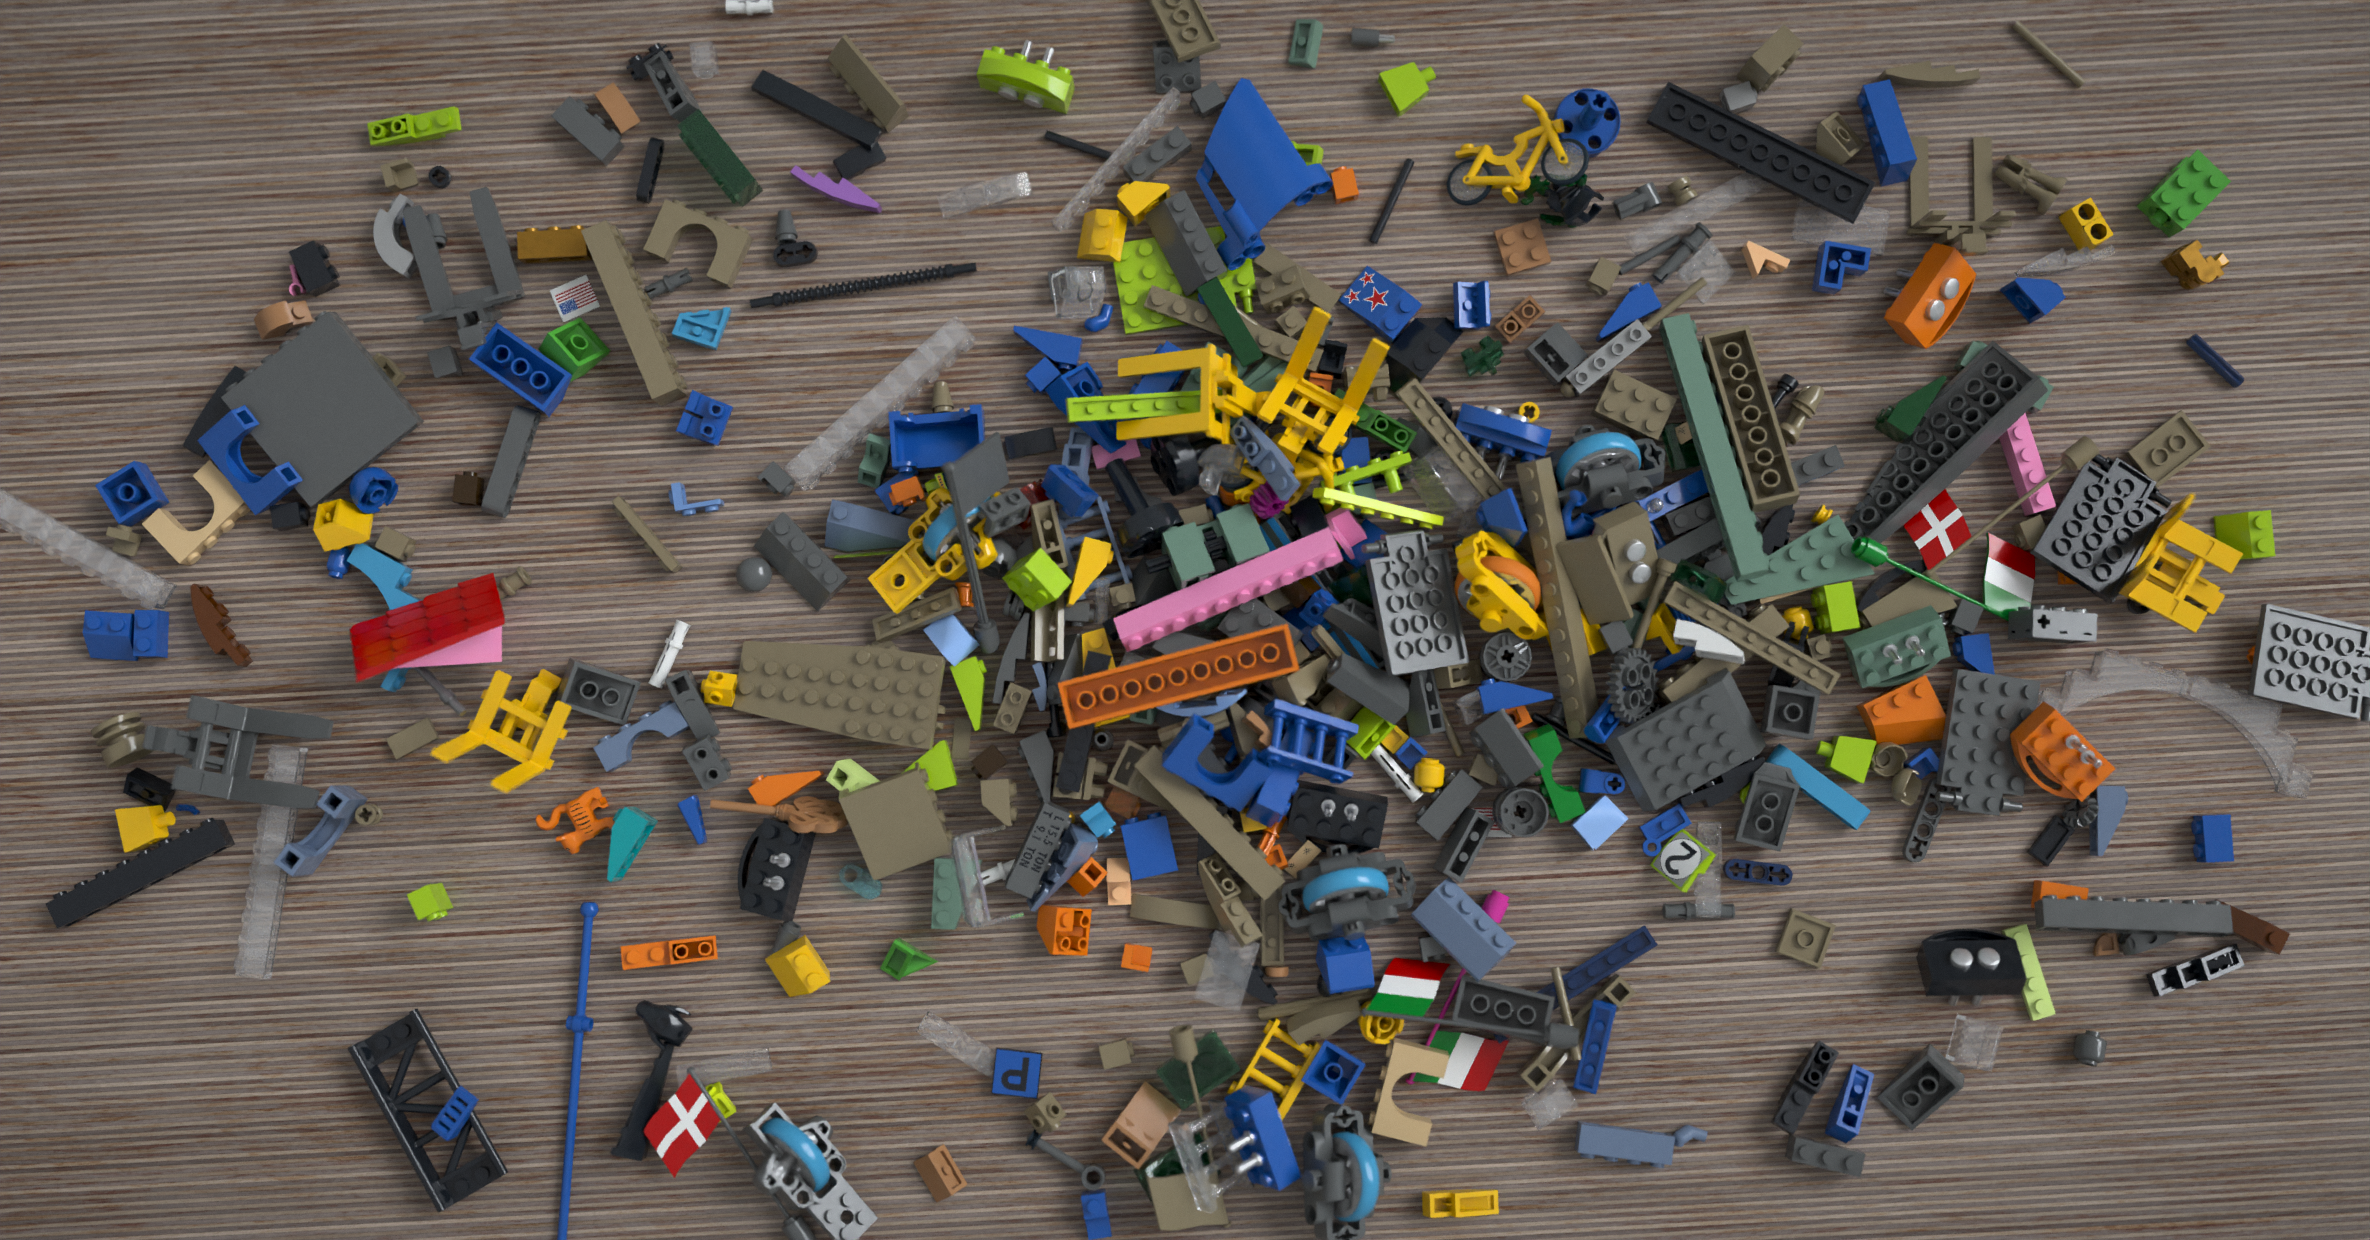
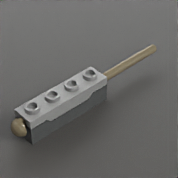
M1703 277L1698 279L1643 324L1638 319L1566 375L1560 387L1561 393L1566 397L1575 396L1577 398L1645 344L1652 337L1648 331L1706 286V280Z

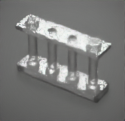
M1215 1099L1208 1101L1211 1112L1188 1124L1187 1122L1174 1120L1168 1124L1197 1209L1208 1213L1218 1209L1215 1201L1216 1197L1236 1185L1249 1189L1255 1187L1247 1176V1171L1250 1169L1241 1174H1238L1235 1170L1236 1166L1244 1162L1239 1153L1241 1148L1234 1152L1228 1150L1227 1146L1236 1141L1232 1134V1128L1234 1127L1232 1121L1228 1119L1224 1112V1107L1227 1106L1225 1102ZM1215 1120L1219 1133L1196 1146L1193 1133ZM1223 1142L1226 1154L1203 1167L1200 1159L1201 1154ZM1230 1163L1234 1176L1211 1189L1208 1181L1209 1175Z

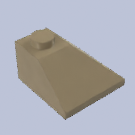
M1837 111L1817 125L1816 154L1841 166L1866 146L1863 140Z

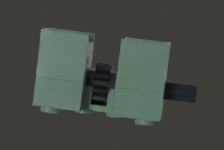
M1249 503L1245 505L1237 504L1232 506L1230 510L1216 514L1215 521L1196 526V523L1192 522L1180 527L1173 526L1162 533L1161 552L1163 555L1147 560L1145 564L1149 574L1168 568L1177 591L1212 577V573L1215 572L1212 562L1226 558L1231 569L1269 553L1270 550Z

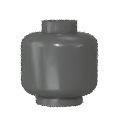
M2086 1030L2085 1034H2078L2076 1036L2073 1056L2078 1059L2077 1062L2080 1064L2097 1067V1063L2104 1061L2107 1042L2100 1038V1033Z

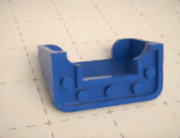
M981 404L970 405V409L965 412L964 408H961L957 412L921 415L908 413L909 417L901 415L900 411L888 412L892 467L898 470L899 474H909L915 469L939 468L946 462H955L986 439L985 415Z

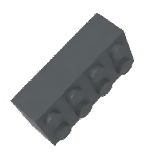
M1462 975L1452 1020L1544 1031V1027H1549L1555 997L1485 980L1477 982L1473 977ZM1466 1027L1545 1046L1546 1041H1543V1036Z

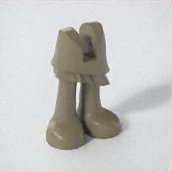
M2009 154L2003 159V163L2008 168L1998 167L1995 175L2014 191L2018 190L2021 195L2026 192L2039 202L2037 211L2041 215L2047 212L2067 181L2065 177L2054 178L2031 167L2032 164H2029L2028 160H2023ZM2030 178L2046 187L2048 191L2031 183L2028 179Z
M1821 386L1803 387L1791 402L1790 406L1792 409L1788 418L1779 425L1785 446L1788 443L1791 445L1797 443L1807 418L1811 419L1812 414L1815 415L1816 409L1824 396V389Z

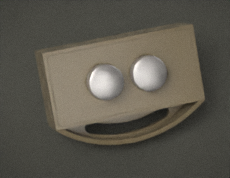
M1633 501L1593 519L1595 530L1592 535L1601 536L1630 605L1651 596L1659 574L1656 567L1658 556L1648 512Z

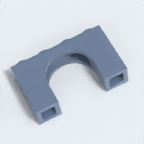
M331 785L316 804L326 811L321 821L300 842L287 843L273 863L291 876L312 875L352 822L356 809L364 805L368 799L351 786Z

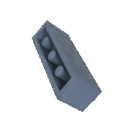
M1578 1121L1574 1149L1581 1153V1157L1593 1159L1595 1155L1604 1156V1160L1618 1162V1158L1627 1159V1163L1641 1165V1161L1650 1162L1652 1167L1664 1168L1665 1164L1672 1165L1675 1137L1669 1133Z

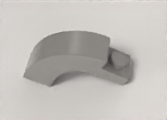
M399 194L390 203L388 213L381 208L379 209L374 222L373 237L376 249L385 263L403 276L411 279L418 265L414 254L407 251L400 241V228L404 217L403 209L413 207L415 203L404 195Z

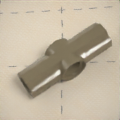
M1225 709L1214 714L1200 716L1214 725V732L1230 727ZM1191 717L1157 730L1164 750H1166Z

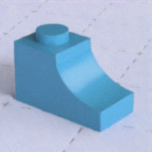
M1101 801L1080 815L1097 838L1101 835L1103 838H1106L1115 831L1113 826L1117 823Z

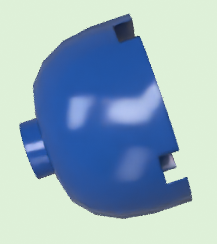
M368 467L356 473L349 485L350 498L362 512L367 514L380 511L378 507H381L384 503L388 506L393 501L398 492V485L395 483L396 480L386 470Z

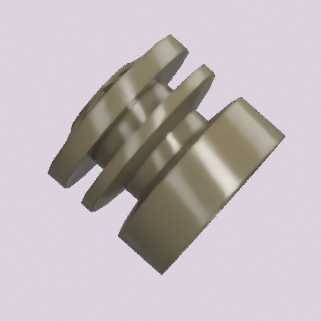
M139 712L114 716L91 730L93 738H98L95 741L97 746L109 745V747L101 752L107 768H116L129 764L154 751L142 747L145 734L137 735L145 728L144 722H139L142 719Z

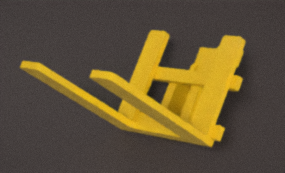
M1318 307L1313 308L1284 374L1279 373L1274 381L1277 385L1270 395L1265 394L1261 401L1264 405L1257 415L1258 418L1269 424L1273 422L1278 412L1286 415L1281 425L1287 427L1279 440L1277 447L1292 465H1294L1307 440L1309 439L1314 442L1319 434L1324 437L1317 449L1328 456H1332L1338 444L1344 446L1348 439L1344 434L1351 423L1356 425L1359 421L1360 416L1357 413L1390 348L1387 344L1375 338L1372 339L1344 399H1340L1305 380L1303 376L1331 317L1329 313ZM1293 391L1299 396L1292 407L1284 403ZM1309 401L1320 406L1314 419L1303 414ZM1331 413H1334L1336 417L1330 427L1325 426Z
M1208 344L1207 348L1121 358L1118 360V376L1121 378L1201 368L1200 412L1117 422L1116 439L1123 441L1204 432L1206 436L1221 441L1225 446L1232 447L1235 441L1230 435V416L1239 418L1243 416V412L1257 416L1264 405L1261 402L1265 394L1270 395L1271 391L1255 392L1243 385V380L1238 378L1237 366L1231 363V355L1224 353L1223 358L1216 354V346L1213 344ZM1218 387L1222 388V396H1217ZM1215 407L1222 411V423L1215 420Z
M545 669L540 670L538 677L531 680L522 701L514 699L512 702L503 698L512 677L501 670H497L488 690L484 689L480 697L483 701L475 719L470 720L467 727L470 729L469 732L432 749L430 755L444 762H449L482 744L492 747L522 763L491 781V786L505 793L543 773L546 769L550 770L554 763L550 756L558 738L565 739L568 730L563 727L572 707L558 700L555 702L549 718L544 713L552 693L558 690L562 681L561 677ZM500 707L506 710L507 713L499 732L491 729L490 726ZM517 727L525 730L520 743L512 740Z

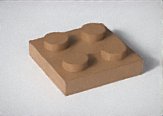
M1538 218L1494 231L1493 234L1506 276L1551 263Z

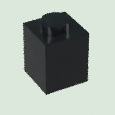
M292 502L270 506L273 529L285 531L309 527L310 512L305 504Z

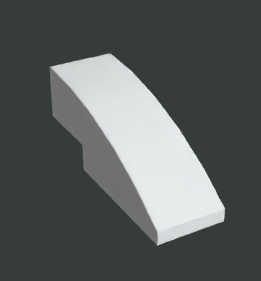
M1677 619L1673 636L1675 644L1695 647L1697 657L1744 664V653L1728 639L1704 626Z

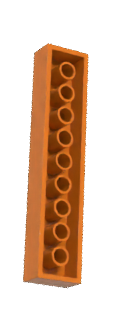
M1284 624L1059 682L1058 687L1069 729H1075L1300 671L1289 625Z

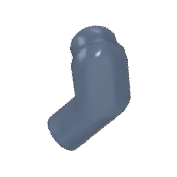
M1685 1125L1673 1134L1675 1137L1674 1145L1682 1147L1692 1138L1705 1142L1708 1132L1691 1125Z

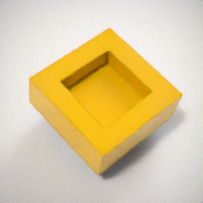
M1396 725L1383 739L1381 744L1394 754L1409 737Z

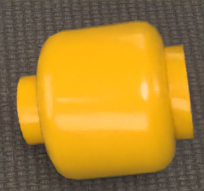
M1802 606L1784 610L1782 617L1788 625L1790 621L1795 622V629L1791 634V638L1799 640L1804 626L1809 627L1808 633L1813 631L1814 626L1809 610L1802 609Z
M1421 758V762L1416 763L1414 766V784L1421 787L1423 792H1435V788L1442 787L1444 784V765L1439 763V759Z

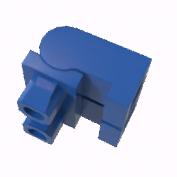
M692 390L685 410L703 417V419L683 412L676 431L690 438L719 446L734 407Z

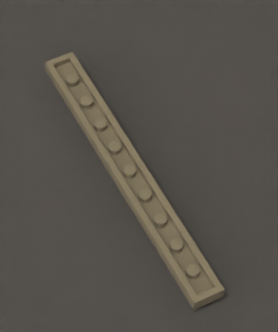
M1411 378L1396 392V395L1484 501L1507 489L1416 378ZM1517 502L1522 518L1524 520L1526 519L1525 510ZM1528 530L1520 544L1534 560Z

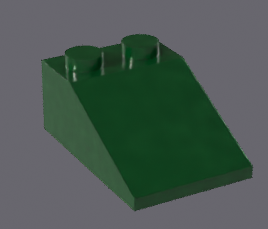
M1941 376L1892 406L1889 405L1886 409H1882L1875 418L1878 422L1874 428L1897 443L1910 437L1947 377Z

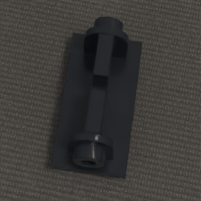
M660 42L648 48L650 53L643 57L637 54L628 60L630 64L626 68L628 70L632 67L634 71L630 74L635 81L637 79L642 80L649 75L643 63L659 51H663L670 62L674 59L670 50L665 52L666 43L661 46Z

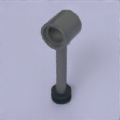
M1036 1129L1027 1136L1025 1146H1031L1032 1150L1036 1146L1081 1174V1181L1085 1188L1096 1190L1103 1185L1106 1179V1172L1101 1165L1092 1163L1085 1166L1041 1139L1042 1133H1036ZM1090 1171L1098 1172L1100 1180L1095 1183L1090 1182L1087 1178V1173Z

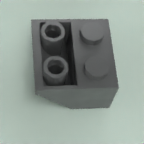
M1558 322L1542 334L1524 352L1526 357L1554 387L1589 356Z

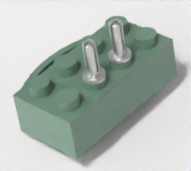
M1931 605L1843 637L1852 675L1861 688L1868 686L1889 687L1911 681L1926 673L1940 660L1951 656L1942 618Z

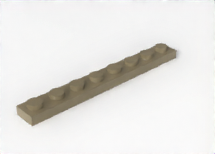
M1151 286L1144 304L1145 309L1226 339L1206 305L1159 287ZM1243 320L1261 353L1289 363L1298 340ZM1316 348L1306 370L1313 373L1316 372L1324 350Z
M1676 581L1673 582L1663 600V603L1826 695L1831 693L1841 675Z

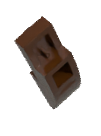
M195 583L191 585V600L194 614L209 646L215 654H228L237 666L247 667L253 662L249 656L251 653L245 645L237 642L234 631L230 627L225 626L231 621V618L227 615L229 613L228 609L222 603H217L213 598L214 592L207 585L203 586Z

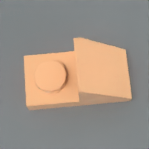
M1751 241L1746 242L1742 248L1753 279L1759 274L1762 265H1766L1765 268L1767 270L1778 273V271L1783 272L1790 262V259Z
M1107 858L1108 905L1132 904L1131 873L1128 858Z

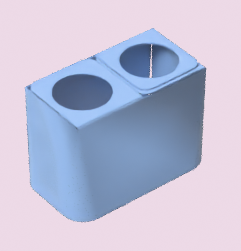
M954 614L934 621L923 629L938 650L954 667L979 646V643Z
M1602 795L1585 811L1586 813L1581 814L1570 826L1591 851H1595L1594 848L1597 849L1628 820V817L1605 795Z

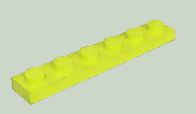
M1326 487L1314 488L1312 497L1321 499V504L1334 506V503L1341 504L1340 508L1345 510L1358 508L1361 509L1360 513L1374 515V513L1381 514L1380 518L1394 520L1395 517L1399 518L1400 523L1413 525L1414 522L1419 523V527L1423 529L1433 530V526H1443V516Z

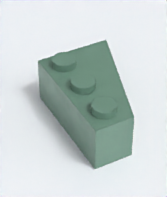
M934 858L931 929H957L983 859Z

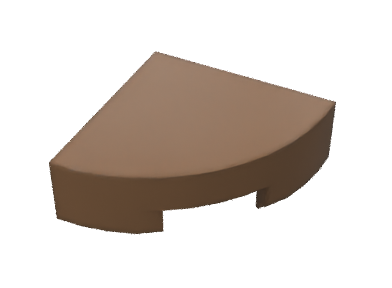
M2103 933L2095 942L2093 956L2119 954L2117 933Z

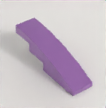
M795 165L790 172L793 178L836 202L876 213L882 211L879 203L845 178H842L837 185L820 171L813 178Z

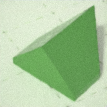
M897 938L893 942L880 969L900 981L902 977L938 961L903 939Z

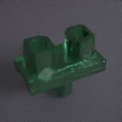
M1486 336L1479 342V346L1482 349L1479 353L1476 354L1472 348H1467L1461 352L1465 371L1469 377L1478 371L1481 375L1489 372L1494 376L1497 374L1495 367L1501 363L1499 358L1504 356L1501 342L1499 340L1495 342L1490 336Z

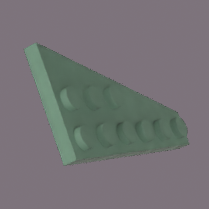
M1836 515L1768 555L1770 567L1763 577L1736 582L1735 576L1717 586L1730 606L1870 576L1875 573L1868 563L1857 559L1851 553L1854 539L1840 516Z

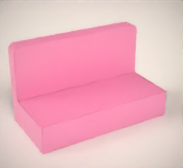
M1338 508L1325 516L1333 536L1350 560H1353L1355 556L1351 547L1367 539V536L1350 510Z

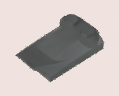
M1764 762L1754 772L1740 819L1735 824L1734 839L1736 841L1781 852L1800 788L1790 768Z

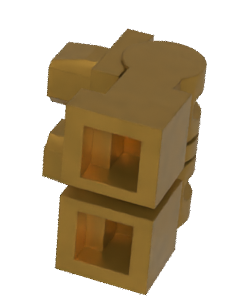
M2195 240L2177 248L2160 262L2171 276L2177 275L2182 288L2191 290L2225 274L2222 269L2230 263L2221 252L2214 257L2210 255L2203 258L2198 251L2203 246L2198 240Z

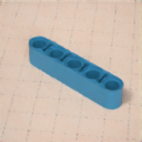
M1781 744L1775 747L1765 761L1790 768L1795 780L1800 785V791L1856 831L1871 812L1866 806Z

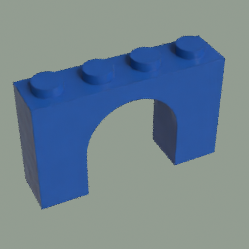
M244 405L228 412L197 441L238 492L248 508L251 509L254 515H258L270 509V506L275 505L303 480L289 462L275 467L264 477L255 475L246 467L241 457V443L244 437L259 425V422Z
M1194 713L1163 752L1162 766L1169 773L1182 777L1188 784L1201 788L1207 795L1223 801L1227 807L1235 808L1241 812L1273 772L1272 764L1258 758L1260 752L1252 748L1240 765L1228 773L1218 774L1206 770L1200 765L1197 758L1214 737V725Z

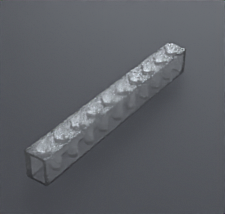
M956 315L953 316L783 469L804 491L807 489L812 490L819 484V478L825 473L828 475L837 467L836 463L840 459H847L854 452L853 448L858 443L863 444L866 442L869 433L876 427L878 429L882 428L889 421L887 419L889 417L888 412L901 411L906 406L905 402L910 397L915 398L923 391L921 387L927 382L932 383L940 376L939 371L945 366L946 368L952 366L957 360V355L962 351L966 353L974 345V335Z
M0 488V523L2 524V529L12 534L15 532L21 534V539L32 545L36 542L42 546L41 550L52 556L55 554L61 556L63 563L72 567L74 565L81 567L80 572L94 578V576L101 578L100 583L112 589L114 587L121 589L120 594L132 600L134 598L141 600V606L149 610H154V608L164 610L177 587L176 584L127 557L114 552L109 547Z
M272 744V748L268 751L269 768L264 775V780L302 785L308 748ZM260 804L262 811L261 817L258 818L256 824L258 836L253 844V853L255 855L254 861L249 868L251 880L250 886L247 887L245 892L247 905L241 917L243 929L238 937V946L240 948L239 954L234 961V969L236 970L235 976L263 980L272 977L288 873L273 862L287 843H293L298 809Z

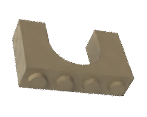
M665 199L643 250L647 254L669 263L679 239L686 232L693 229H706L712 232L717 240V251L706 276L711 281L732 289L753 241V238L748 234L749 231L738 225L735 228L728 226V222L719 217L711 219L706 216V212L694 208L693 211L685 208L686 204L676 199H673L672 202Z

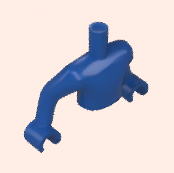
M1572 490L1569 493L1570 499L1561 512L1566 540L1590 537L1595 529L1593 519L1620 508V505L1614 508L1598 510L1591 515L1581 513L1578 518L1571 521V513L1574 507L1582 506L1587 502V497L1583 492Z

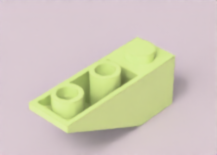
M851 758L836 761L826 779L839 791L848 788L850 792L879 782L877 778Z

